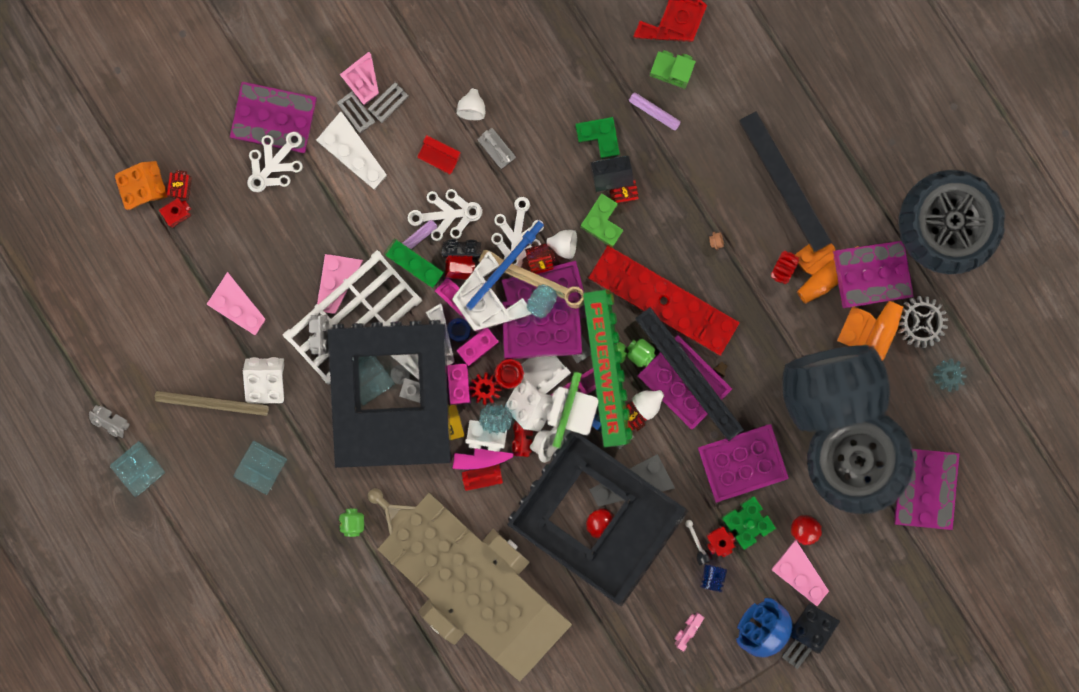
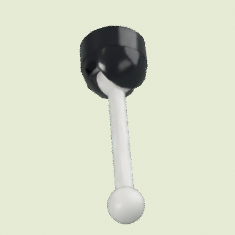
M687 520L685 525L690 529L699 550L696 558L700 566L713 560V557L709 551L702 549L692 527L693 522Z

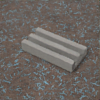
M394 83L368 110L382 123L409 96ZM396 89L397 91L375 111L374 109ZM401 94L402 97L381 117L379 114Z
M350 92L337 102L360 134L375 123L353 92ZM349 98H353L369 121L367 123L349 101ZM344 102L348 104L363 126L360 127L343 105Z

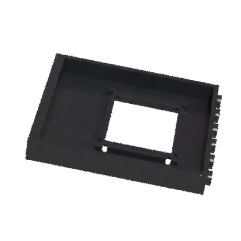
M429 320V324H421V321H410V325H402V321L390 322L388 326H383V322L371 323V326L365 327L363 323H353L352 327H344V324H333V328L328 329L335 468L451 463L452 451L445 323H441L440 320ZM418 354L420 407L361 409L359 357Z
M569 432L563 440L564 444L561 449L558 448L554 452L552 462L546 464L542 469L540 479L535 480L531 485V491L528 496L525 495L521 499L519 509L516 512H512L509 516V523L507 525L622 607L689 511L579 433ZM582 471L625 500L591 550L549 521V518Z

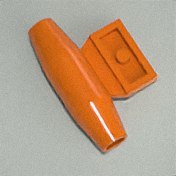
M832 243L815 253L808 244L795 254V256L799 257L798 265L801 269L812 275L797 291L798 296L805 304L828 293L838 285L833 255L835 247Z
M888 301L877 320L871 313L855 306L852 307L837 341L848 346H873L883 361L897 332L903 306Z

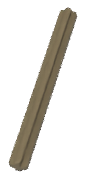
M160 391L155 393L156 402L267 416L269 412V406Z

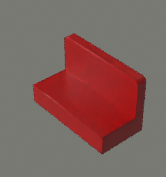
M426 135L423 140L424 144L417 156L418 159L448 174H452L461 156V152Z

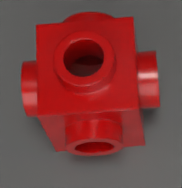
M723 526L706 535L710 542L707 546L712 555L716 553L717 556L722 555V557H725L733 552L732 549L735 547L733 542L736 540L730 531L727 532ZM720 540H724V544L722 546H719Z

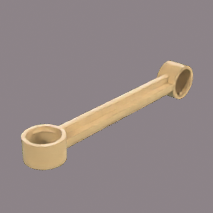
M483 250L478 261L481 262L489 251ZM490 252L500 266L504 260ZM511 264L504 272L565 299L567 305L571 308H580L584 304L583 291L579 287H570L568 289L514 264ZM573 292H578L582 296L581 300L577 303H570L568 301L569 295Z

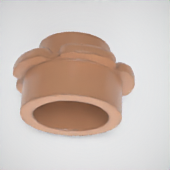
M713 232V236L709 237L710 245L712 248L715 247L716 250H719V248L724 247L721 232Z

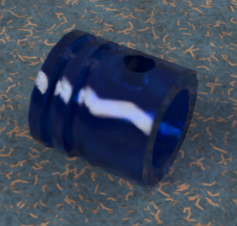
M456 318L448 324L447 332L452 340L462 342L468 339L471 329L466 320Z
M705 564L702 575L704 580H701L703 584H700V587L723 592L721 588L724 587L722 583H725L727 569Z

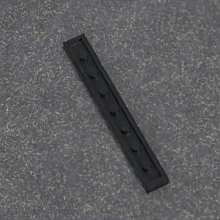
M755 111L740 119L739 123L813 252L815 253L832 243L758 113Z
M648 308L636 317L635 320L727 441H730L743 431L742 426L652 308Z

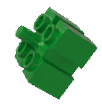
M751 496L740 503L742 509L739 511L732 509L721 516L730 531L735 529L737 532L734 538L743 550L757 542L754 538L760 534L764 537L776 529L767 515L762 516L760 514L763 508L755 496Z

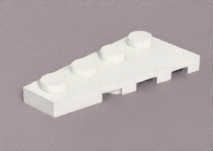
M340 112L316 141L375 190L387 175L346 117Z

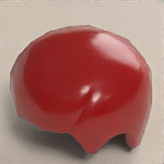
M513 359L503 360L495 369V378L498 384L507 389L517 387L524 377L521 363Z
M604 508L593 511L586 521L587 531L591 536L600 538L615 515L610 510Z
M800 515L791 524L792 536L803 545L816 543L822 535L820 523L810 515Z

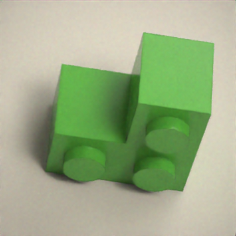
M658 51L650 76L685 89L696 61L692 60L693 57L686 54L677 55V58H675L668 51Z
M601 193L580 228L613 248L623 232V229L608 221L618 203Z

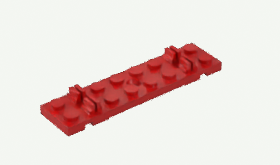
M610 246L606 247L588 278L643 311L651 307L663 323L721 356L740 323ZM662 297L667 298L666 304H661L660 299Z

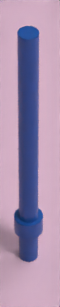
M538 221L530 231H527L522 236L523 239L465 305L469 310L476 306L525 247L536 239L537 233L544 226L542 222Z

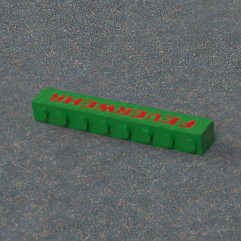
M610 290L583 293L604 447L626 445L631 443L630 439H632L633 435L632 429L628 428L630 413L629 409H626L625 406L627 392L626 389H623L622 384L625 381L623 370L620 369L622 355L621 351H618L619 334L615 332L614 326L617 323L616 314L612 311L614 297Z

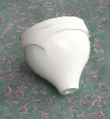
M471 89L467 95L459 100L456 109L459 117L467 120L484 119L486 113L485 104L479 96L477 89Z
M575 230L560 231L556 235L547 238L546 244L557 255L572 259L576 251L577 233Z
M646 390L634 395L632 401L640 414L647 420H650L658 413L664 394L661 390Z

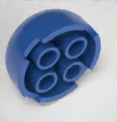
M765 598L764 602L758 605L754 603L744 613L737 628L740 631L739 638L736 641L742 649L756 657H769L778 653L786 645L792 632V620L789 612L771 598ZM752 617L762 624L761 628L750 622Z

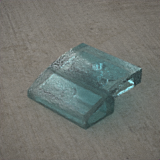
M365 356L359 359L361 403L364 406L395 383L376 356Z
M140 441L110 465L118 478L135 497L165 473L157 460L151 456Z
M253 441L233 477L268 495L287 459Z

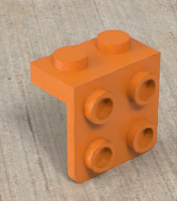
M157 161L141 162L115 175L126 210L133 209L149 201L163 200L168 197Z

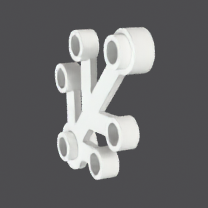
M291 132L287 135V143L274 158L272 154L273 137L266 135L262 138L265 168L261 173L259 160L262 156L261 152L255 149L249 153L252 161V175L248 178L247 183L252 191L261 192L266 186L280 185L286 187L290 184V177L287 175H282L279 178H267L271 172H300L302 170L303 164L300 161L279 164L293 147H298L302 143V136L298 132ZM292 136H297V143L292 142ZM266 137L271 139L269 145L264 142ZM253 152L258 153L259 157L257 159L252 157ZM295 163L300 165L299 170L294 169L293 165ZM282 177L287 178V184H282ZM255 179L261 181L260 186L254 184Z
M450 189L446 192L447 200L454 201L462 208L454 210L441 200L436 192L432 191L427 194L428 202L437 205L443 211L422 214L420 211L413 210L408 214V221L413 226H419L424 221L444 219L440 226L431 233L434 241H440L443 233L453 220L463 217L457 227L452 228L450 231L453 239H459L462 231L470 221L480 219L482 208L478 203H467L457 195L455 190ZM450 192L455 193V197L453 199H450L448 197V194ZM431 194L436 195L434 201L429 200ZM475 209L476 214L470 215L469 210ZM414 215L419 216L418 222L412 221ZM454 230H458L460 232L459 235L456 237L452 235V232ZM435 232H439L441 236L440 238L435 239L433 237V234Z
M519 197L515 201L517 216L514 232L507 224L504 215L498 214L494 219L495 224L501 227L512 242L510 251L504 244L501 234L495 233L492 235V243L497 245L504 254V260L523 239L522 236L540 221H534L532 226L522 233L524 214L530 207V202L525 197ZM520 201H524L526 203V206L524 208L519 207L518 204ZM502 217L504 222L501 224L497 223V218ZM500 236L501 241L498 243L494 242V237ZM537 239L533 241L539 244L536 249L532 248L531 244H529L516 258L517 262L514 265L521 267L523 258L533 251L540 249V241Z

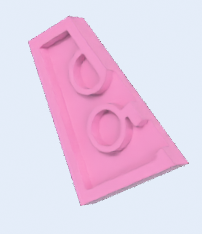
M325 254L317 304H320L338 288L345 278L348 279L357 271L363 260ZM348 289L323 311L336 314Z
M227 272L207 305L247 331L257 335L266 319Z
M794 540L771 570L818 606L829 590L798 542Z

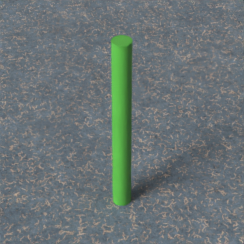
M574 372L552 445L554 447L560 448L581 373Z

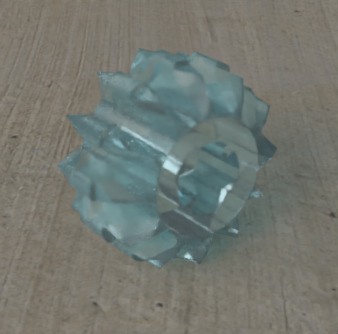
M539 285L528 300V311L536 317H546L556 302V291L548 285Z
M949 359L948 363L945 360L941 361L943 367L936 366V369L940 372L933 374L934 376H939L935 383L942 382L940 389H944L947 386L948 392L952 391V387L955 390H959V385L965 384L961 378H967L966 374L961 373L966 368H959L961 362L957 361L954 364L953 359ZM947 372H953L954 378L948 379L949 375H946Z
M495 403L492 406L486 405L480 412L479 422L483 427V431L488 430L489 434L492 432L497 435L499 432L505 434L506 430L511 427L512 413L509 412L508 407L503 408L502 404L499 406Z

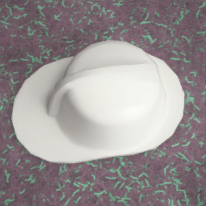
M557 426L551 431H539L530 445L531 450L539 455L541 462L546 463L550 461L554 452L558 449L552 446ZM565 429L560 449L564 444V438L570 432L568 429Z

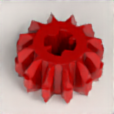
M783 251L771 273V278L779 283L787 284L799 262V257L791 252Z
M484 373V379L478 374L479 382L474 379L471 380L473 384H476V387H469V390H476L475 393L471 394V397L479 396L476 399V403H479L481 398H484L483 405L487 404V398H489L491 404H493L492 396L499 399L500 396L495 391H502V388H495V385H498L497 381L492 382L495 375H492L488 380V373ZM482 384H485L486 386L490 385V386H491V390L489 389L490 393H488V394H486L485 392H482V393H481V391H480V388H482L481 385H482Z

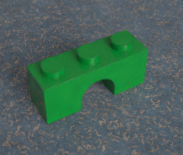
M395 238L383 253L432 288L444 273Z

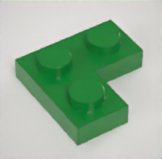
M613 117L575 124L579 143L598 140L601 159L620 155Z

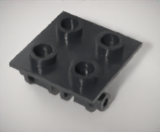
M449 239L443 241L441 255L446 258L448 256H472V260H477L481 256V242L473 239L466 240V242Z
M809 603L792 629L790 637L811 648L815 653H821L840 620Z

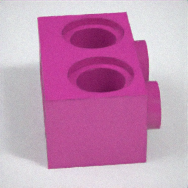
M484 328L456 351L467 365L470 366L499 342L488 328Z
M447 365L450 404H470L468 365Z

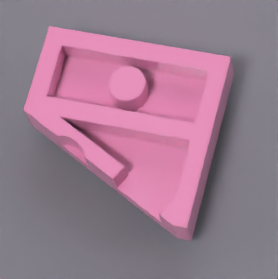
M369 52L340 74L363 105L379 94L372 57Z
M698 612L688 617L685 622L687 624L684 631L680 630L674 638L677 640L675 645L683 652L687 647V642L694 636L704 620V617Z

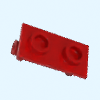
M515 421L513 424V431L515 433L514 441L512 442L513 456L529 457L530 453H532L530 448L532 440L526 439V435L533 436V430L523 429Z
M499 464L462 472L465 491L503 483Z

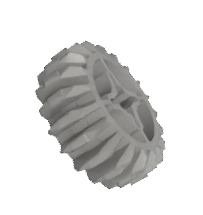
M921 296L917 297V303L914 298L910 299V304L904 302L903 305L906 309L903 308V315H901V322H899V326H902V329L897 331L898 334L905 333L901 339L905 340L909 337L907 344L911 345L915 341V347H919L921 342L922 348L927 347V342L930 346H933V339L939 342L940 338L938 335H945L941 329L948 328L947 325H943V322L948 321V318H942L946 311H939L942 305L939 304L935 307V299L929 303V297H925L923 301ZM922 306L930 309V311L923 315L918 311L916 312L914 308ZM909 313L913 319V325L910 329L907 324ZM935 315L936 328L933 331L930 321ZM919 317L920 319L926 318L924 325L918 326V323H920ZM921 329L930 336L920 338L913 333Z

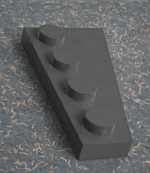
M658 454L629 468L661 492L675 489ZM601 483L589 489L598 507L624 501V499Z

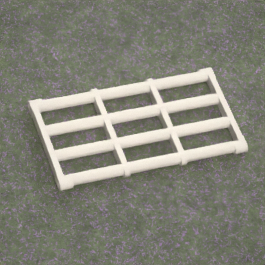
M376 250L367 262L348 279L345 278L338 288L320 304H316L315 308L291 330L288 329L282 335L318 372L325 383L329 385L330 372L325 375L318 367L329 357V349L328 353L321 354L312 361L305 353L309 349V339L301 346L292 339L309 324L311 315H327L329 328H333V324H338L362 302L369 311L356 323H363L365 325L375 316L380 322H383V326H388L390 322L398 321L423 300L381 255V252ZM381 260L388 269L359 293L352 284ZM393 274L401 283L372 308L365 299ZM350 288L356 297L331 319L323 310ZM406 288L413 298L385 322L378 313Z

